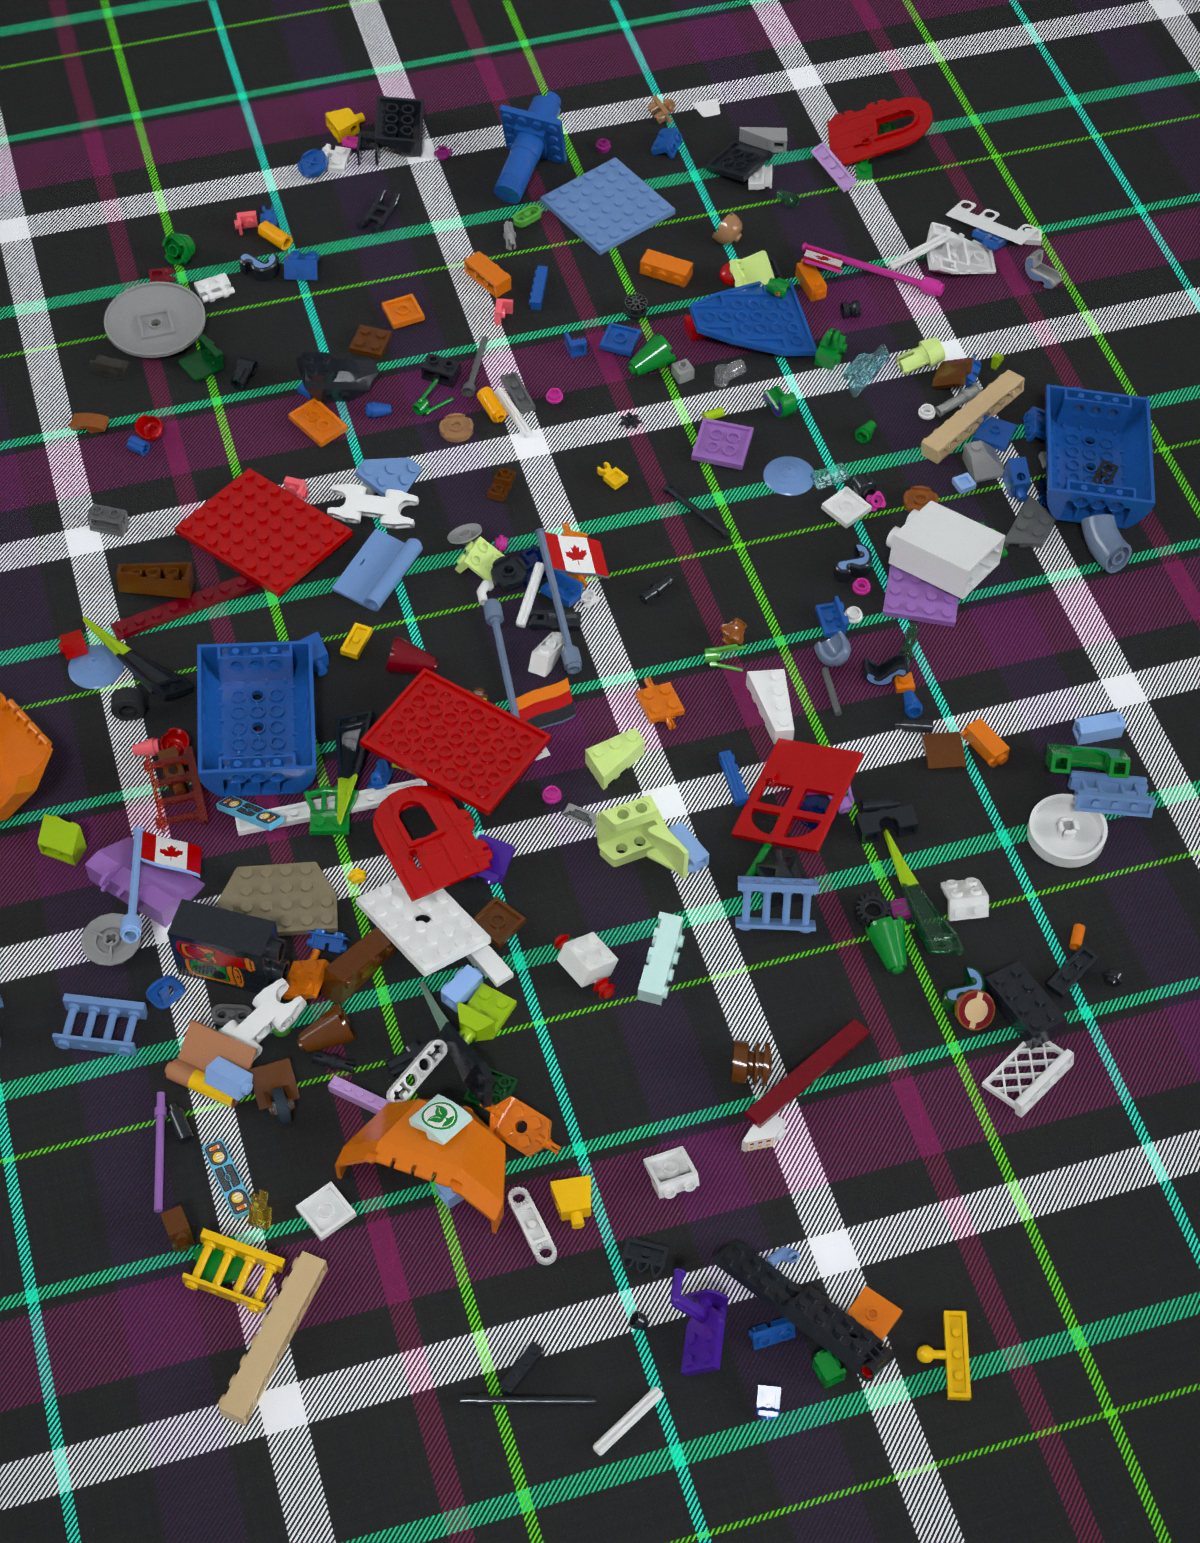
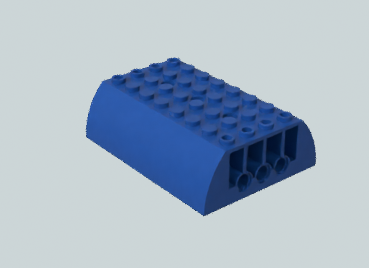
M1047 384L1045 388L1047 504L1052 516L1056 520L1081 523L1082 519L1090 516L1109 514L1115 516L1117 528L1127 529L1140 522L1150 513L1155 505L1150 398ZM1102 460L1119 466L1110 485H1106L1103 482L1104 480H1109L1110 477H1103L1101 484L1092 482Z
M312 640L197 645L198 776L201 783L219 797L299 794L313 782L317 768ZM261 695L262 698L259 700L253 699V696ZM256 726L263 727V730L254 731L253 728Z

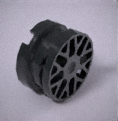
M641 294L628 295L625 299V315L634 320L644 318L647 314V298Z

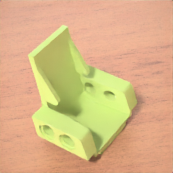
M651 795L596 813L595 835L600 855L611 866L617 867L647 856L677 872L682 879L687 878L689 851L667 828ZM619 850H624V851H626V852H625V853H619V852H617V851H619Z

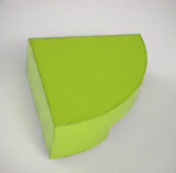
M995 353L992 356V369L996 370L1004 360L1003 354Z

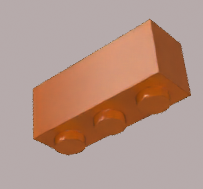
M647 249L640 261V274L685 288L693 275V263Z
M478 251L464 259V272L495 298L511 290V276L504 272L497 264L493 263L488 256Z

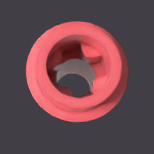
M153 737L132 745L134 756H158L157 752L161 751L160 739Z

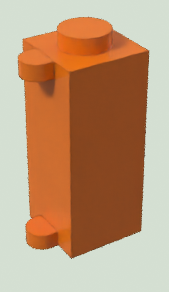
M803 259L800 263H796L795 276L810 302L826 298L827 284L816 266L805 263Z
M981 718L967 725L965 730L961 732L962 738H965L992 768L998 764L1002 765L1007 761L1010 750L1009 746Z

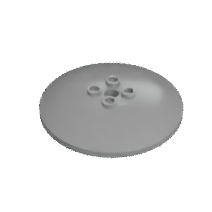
M148 282L123 291L109 304L104 316L105 332L112 344L127 354L144 358L165 357L184 350L198 339L206 322L205 308L200 298L188 288L170 282Z

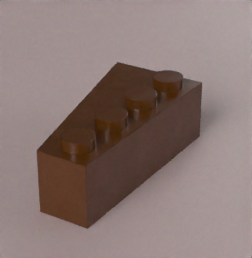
M192 562L119 564L116 572L119 592L188 599L191 597L194 584Z
M376 927L325 967L322 995L334 1004L340 1003V1006H342L389 957L395 954L397 947Z

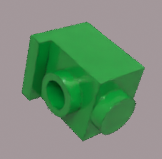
M826 1349L815 1354L812 1367L825 1389L845 1379L846 1370L845 1368L840 1370L841 1364L837 1357L832 1356Z

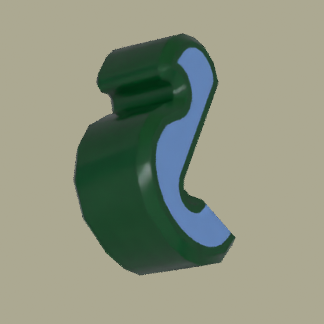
M966 966L964 978L967 985L945 990L942 1007L946 1011L954 1012L958 997L970 989H979L985 992V979L978 969Z

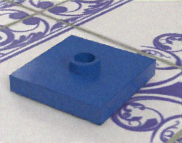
M610 322L599 344V349L631 357L641 336V330Z
M985 414L984 420L979 424L972 441L981 440L991 447L1005 452L1017 429V425L992 416L988 418L989 415Z

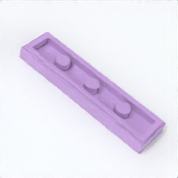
M824 142L811 150L812 155L843 192H846L857 183Z

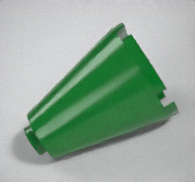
M658 333L653 335L628 362L629 372L638 377L673 364L676 361L675 353L671 354L670 350L672 347L661 334L659 336Z
M892 916L881 918L871 922L870 928L865 927V932L888 972H892V974L902 973L904 968L907 967L905 922L902 916H897L898 919L893 920Z

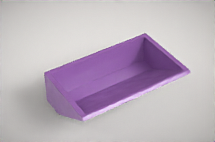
M131 837L98 850L85 864L90 881L100 886L102 892L108 891L128 905L134 839ZM140 861L137 910L164 928H167L172 922L181 900L191 901L204 887L205 883L188 873L161 868Z

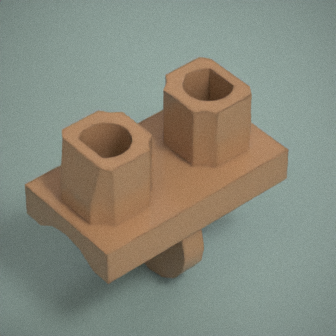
M657 95L653 96L654 102L647 107L652 115L655 114L656 121L659 124L667 121L669 124L673 122L669 112L674 111L675 102L672 99H664L662 103Z

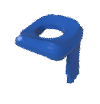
M167 975L149 986L146 991V997L155 1007L163 1010L182 997L186 989L174 976ZM169 987H171L174 990V993L171 996Z

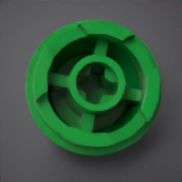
M171 233L162 242V247L165 246L166 252L164 256L173 265H184L195 254L194 241L187 234Z

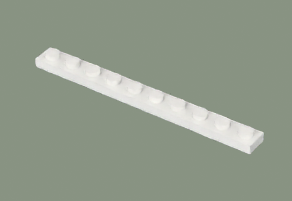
M415 779L390 784L380 790L374 788L360 790L351 813L378 808L380 803L395 791L409 786H428L427 782L422 779ZM335 796L327 797V809H335ZM321 798L312 800L315 809H321ZM306 801L267 809L282 815L284 818V822L276 828L310 822V810ZM235 817L239 836L266 830Z

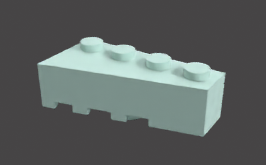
M659 912L658 928H655L653 933V947H650L646 961L648 965L644 966L638 987V1000L661 1005L663 998L667 999L669 993L667 984L668 981L672 982L675 971L672 967L673 964L677 965L680 953L677 951L679 947H683L685 936L682 935L683 917Z

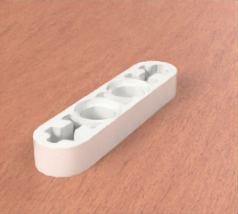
M432 1040L425 1046L388 1089L386 1097L389 1103L407 1101L446 1055L448 1048L444 1041ZM434 1045H439L440 1053H434L431 1057L427 1055L435 1051ZM421 1059L428 1061V1068L426 1070H422L419 1067ZM409 1074L415 1077V1083L412 1086L406 1083V1077ZM402 1088L408 1090H402L399 1094L400 1099L394 1100V1092H399Z

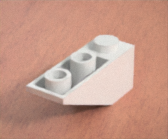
M551 632L532 651L529 672L546 677L552 671L561 651L564 649L560 632Z

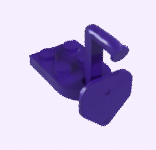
M681 1268L674 1269L670 1301L675 1309L691 1317L686 1328L681 1374L691 1376L720 1370L728 1296L712 1289L695 1291L682 1296L683 1278L686 1277V1272Z

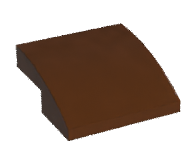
M974 358L943 361L935 373L932 387L936 390L964 386L966 375L971 374Z
M960 732L922 734L927 770L966 767Z

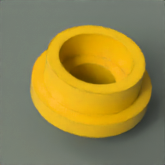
M361 868L351 870L347 876L348 881H351L353 885L364 882L367 875L366 870H361Z

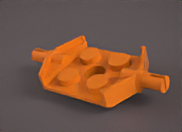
M510 1096L497 1105L491 1103V1107L484 1108L490 1112L489 1128L501 1140L524 1153L527 1157H532L544 1148L549 1149L556 1155L559 1153L558 1150H561V1146L552 1142L551 1139L552 1120L515 1097ZM521 1121L527 1123V1130L524 1133H520L517 1129Z

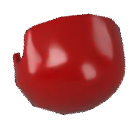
M726 263L720 270V280L726 285L734 286L735 279L730 272V263Z
M144 414L136 420L135 431L146 441H154L163 433V423L155 415L147 416Z
M170 728L161 738L160 749L162 751L176 746L179 757H182L189 750L190 738L187 732L181 728Z

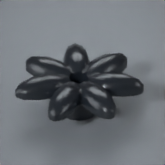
M630 412L627 413V417L620 416L623 420L620 422V425H626V429H629L631 426L637 429V424H641L642 421L638 420V414L633 416Z

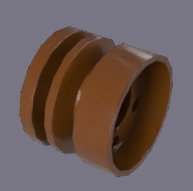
M734 1040L731 1084L745 1085L747 1076H752L753 1086H756L759 1076L762 1077L761 1086L767 1087L772 1070L770 1043L765 1042L764 1050L761 1052L759 1051L760 1042H756L754 1051H749L748 1041Z

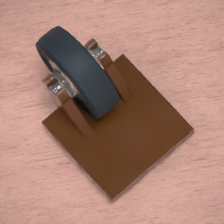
M285 1058L248 1069L253 1074L252 1084L259 1110L268 1108L271 1116L277 1115L281 1126L292 1123L290 1110L296 1109L293 1100L299 1099L300 1095L290 1059Z

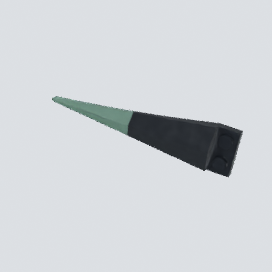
M419 982L464 1084L472 1094H475L476 1100H480L483 1108L491 1107L493 1075L486 1061L454 1029L435 1002L425 982Z

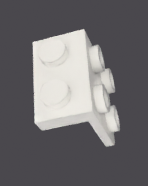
M969 877L965 880H947L941 883V889L948 900L949 921L989 917V895L979 879Z

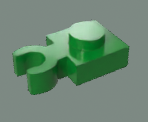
M869 159L857 162L855 167L856 180H872V164H869Z

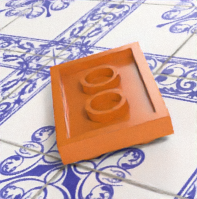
M315 398L288 414L289 419L320 447L348 431V425Z

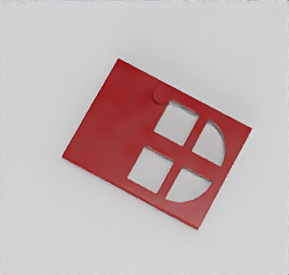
M778 738L731 833L732 837L818 853L864 754L857 751ZM767 786L771 788L780 786L792 789L784 807L760 803ZM807 792L833 796L825 814L799 810ZM755 811L779 816L771 834L760 831L753 824V814ZM794 819L819 823L813 831L806 835L786 837Z

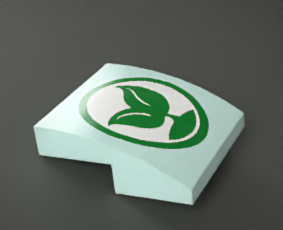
M439 1094L409 1118L412 1127L426 1132L429 1140L441 1145L447 1143L473 1120L472 1116L463 1108Z

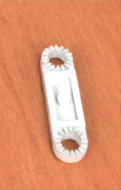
M514 1187L508 1195L509 1205L536 1260L542 1265H550L557 1257V1250L527 1189ZM521 1194L525 1199L523 1202L517 1203L514 1202L513 1197ZM543 1249H549L552 1254L550 1257L544 1258L541 1257L540 1252Z

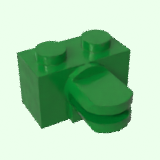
M830 328L826 332L816 351L814 365L833 371L836 364H840L842 353L845 354L848 346L846 344V336L841 335V330H837L835 333V328Z

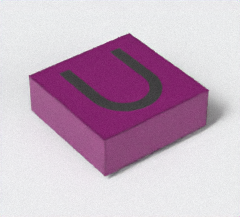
M907 897L890 901L893 920L898 919L897 916H902L903 919L913 917Z

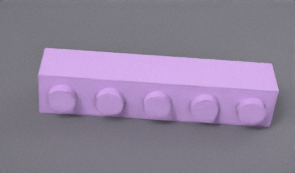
M335 1075L328 1085L329 1092L375 1114L386 1104H389L388 1100Z

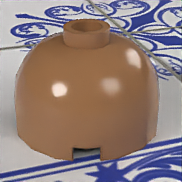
M733 212L728 214L718 226V232H714L712 235V239L721 245H730L734 241L737 243L742 237V222L739 217Z

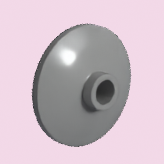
M476 523L459 526L448 534L447 539L452 544L467 545L481 534L482 527Z

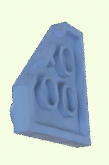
M409 457L363 460L353 475L380 496L385 497L387 489L401 490L406 493L422 470V467Z

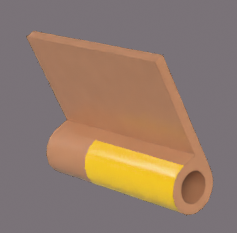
M191 1020L178 1058L172 1062L170 1061L165 1068L166 1078L228 1107L234 1108L238 1104V1100L204 1083L206 1066L220 1056L248 1071L252 1067L257 1048L195 1020Z

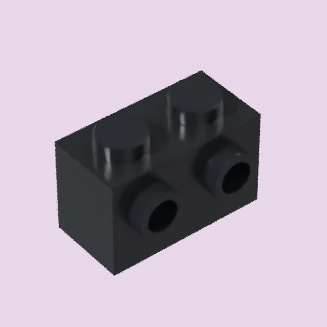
M429 353L421 366L422 379L431 382L438 379L437 384L453 388L461 375L460 362Z

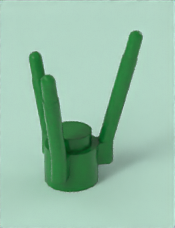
M435 379L421 398L412 405V409L417 415L422 416L425 414L427 416L430 412L454 400L451 397L429 408L430 403L425 398L436 385L438 379Z

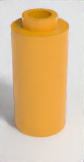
M264 221L258 226V234L285 251L291 246L293 242L292 236L275 225Z
M484 387L480 389L477 393V398L493 422H502L507 416L506 409L492 388Z

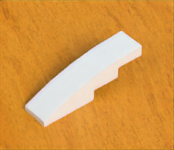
M489 945L466 956L472 965L477 966L485 977L488 976L496 987L513 978V972Z

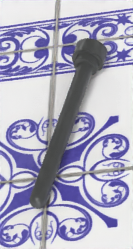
M487 336L481 338L468 382L462 386L461 393L465 397H473L476 387L474 383L488 342Z

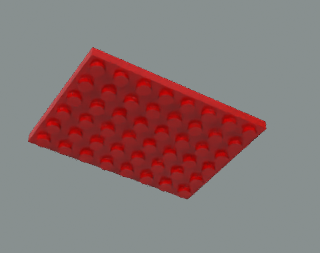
M250 468L174 527L175 533L277 597L285 593L353 535L352 529Z
M424 668L362 737L360 746L489 816L551 741V735Z

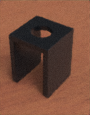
M359 131L356 149L358 165H361L363 149H375L376 166H379L381 144L376 141L373 143L366 141L368 137L374 139L375 132Z

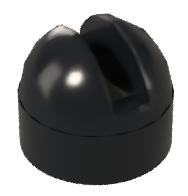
M635 1311L630 1317L629 1326L635 1330H643L647 1327V1316L644 1313Z

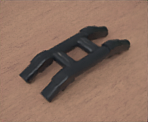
M381 188L367 214L357 223V228L361 229L367 226L370 221H373L376 224L371 228L372 233L381 231L393 211L397 208L401 195L395 193L389 207L381 205L386 194V190ZM376 210L384 212L382 217L376 216L374 213Z

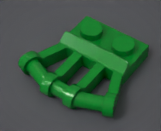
M322 785V787L311 791H303L310 810V835H349L350 813L358 799L359 790L353 789L341 825L337 821L338 785H335V787ZM321 795V809H315L311 798ZM327 795H335V809H327Z

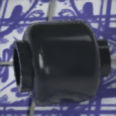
M867 473L855 475L850 485L852 491L862 499H866L868 495L875 494L877 484Z

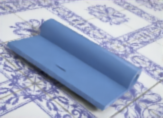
M375 529L333 585L332 590L372 611H379L423 549L421 542L418 539L409 538L404 543Z

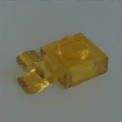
M259 1190V1195L253 1193L251 1197L252 1203L249 1205L248 1225L265 1231L271 1228L272 1208L267 1206L268 1192Z

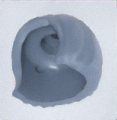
M838 631L830 639L821 643L819 641L814 645L817 657L827 666H841L850 657L851 646L842 631Z

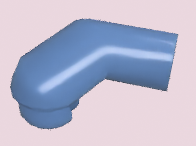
M781 1247L767 1257L766 1261L773 1267L780 1261L795 1263L799 1260L800 1254L795 1249Z

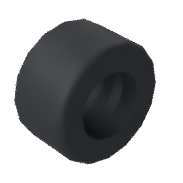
M123 687L117 689L112 694L111 712L115 718L121 721H132L144 716L146 698L141 690Z

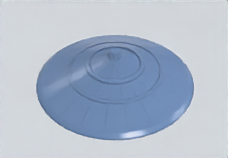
M784 456L776 458L766 465L763 478L766 485L774 492L786 496H795L807 492L813 486L815 472L806 461L797 457Z
M106 645L88 646L89 654L71 659L68 666L71 680L78 686L86 689H100L111 685L121 676L124 669V664Z

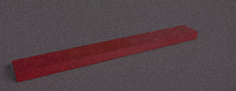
M856 1019L851 1021L748 1108L744 1116L758 1128L764 1126L867 1038L870 1031Z

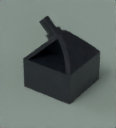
M782 849L774 850L775 860L756 863L755 877L801 878L795 856L783 858ZM773 892L771 894V907L783 905V894L781 892ZM793 893L791 895V904L803 901L802 893Z

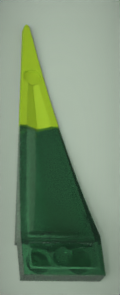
M886 829L883 834L919 940L924 942L928 954L961 955L964 952V948L958 934L926 895L903 859L889 831Z

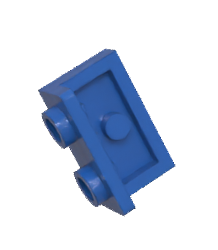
M676 127L660 130L650 151L653 155L666 152L670 159L674 158L683 140L681 133Z
M554 570L562 605L569 608L582 599L583 583L561 571ZM547 582L541 586L540 593L552 599L549 583Z
M834 596L832 603L815 606L824 638L833 637L838 631H842L844 635L846 634L847 627H849V618L845 616L844 604L840 602L838 596Z

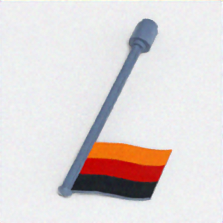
M497 599L486 600L483 606L486 623L493 627L510 713L539 729L572 719L576 713L568 678L515 698L500 624L504 621L502 606Z

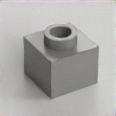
M687 358L671 365V374L678 384L694 379L695 369Z

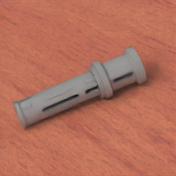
M974 382L969 388L960 390L958 395L936 406V414L941 417L959 405L971 401L979 392L983 391L981 386Z

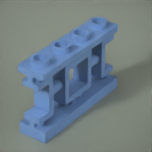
M1074 770L1070 772L1068 788L1075 790L1073 801H1075L1074 811L1152 818L1156 801L1154 797L1146 796L1148 789L1146 777L1129 776L1127 779L1109 777L1107 773Z

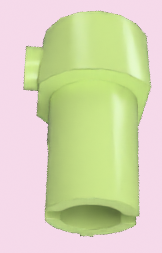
M932 337L919 341L918 347L896 356V363L899 370H903L902 374L905 375L925 365H928L929 368L936 366L939 362L945 360L946 355L938 337Z

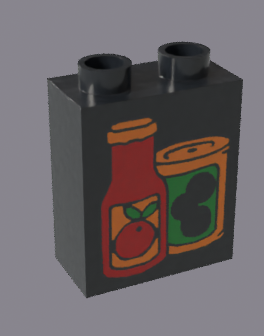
M181 900L167 932L178 974L259 994L264 988L281 978L286 981L290 961L283 959L286 941L279 939L275 921L194 901Z

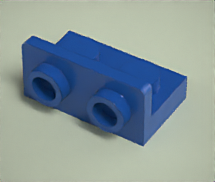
M1033 406L1023 416L1026 441L1031 442L1035 437L1046 441L1045 410Z

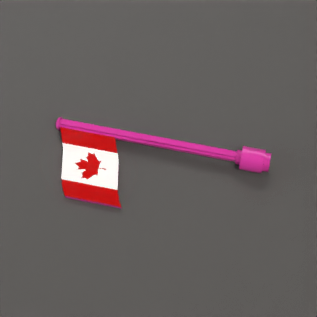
M807 242L802 245V251H805L803 261L808 264L842 274L841 266L842 263L918 286L921 289V293L934 297H941L944 291L945 284L927 276L920 280L809 245Z

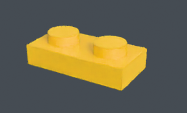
M355 623L340 649L341 655L358 660L373 633L372 628Z

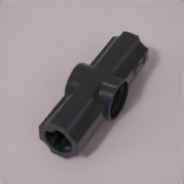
M438 1034L422 1043H411L404 1049V1052L386 1060L385 1065L389 1074L393 1078L402 1074L430 1041L442 1040L445 1042L443 1036ZM434 1045L435 1051L427 1055L431 1057L434 1053H440L439 1045ZM421 1059L419 1062V1067H425L428 1064V1061L426 1059Z

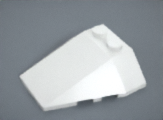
M935 222L930 224L927 241L944 232L948 234L950 240L926 253L929 270L942 274L996 273L992 250L987 249L985 245L976 240L970 241L964 238L962 233L958 235L950 231L951 228Z

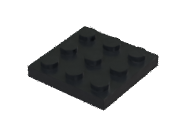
M733 140L706 164V170L745 182L772 157V151Z

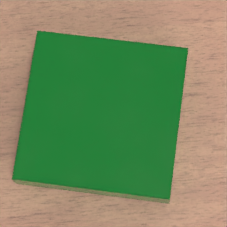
M234 1235L228 1237L236 1240ZM204 1246L193 1250L196 1263ZM217 1248L212 1250L201 1274L203 1280L210 1283L213 1282L224 1257L222 1250ZM238 1256L232 1258L221 1286L238 1279L244 1265L243 1258Z

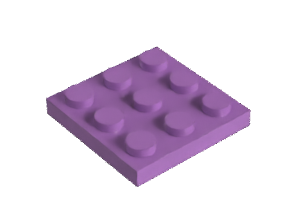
M703 418L691 460L742 470L754 428Z

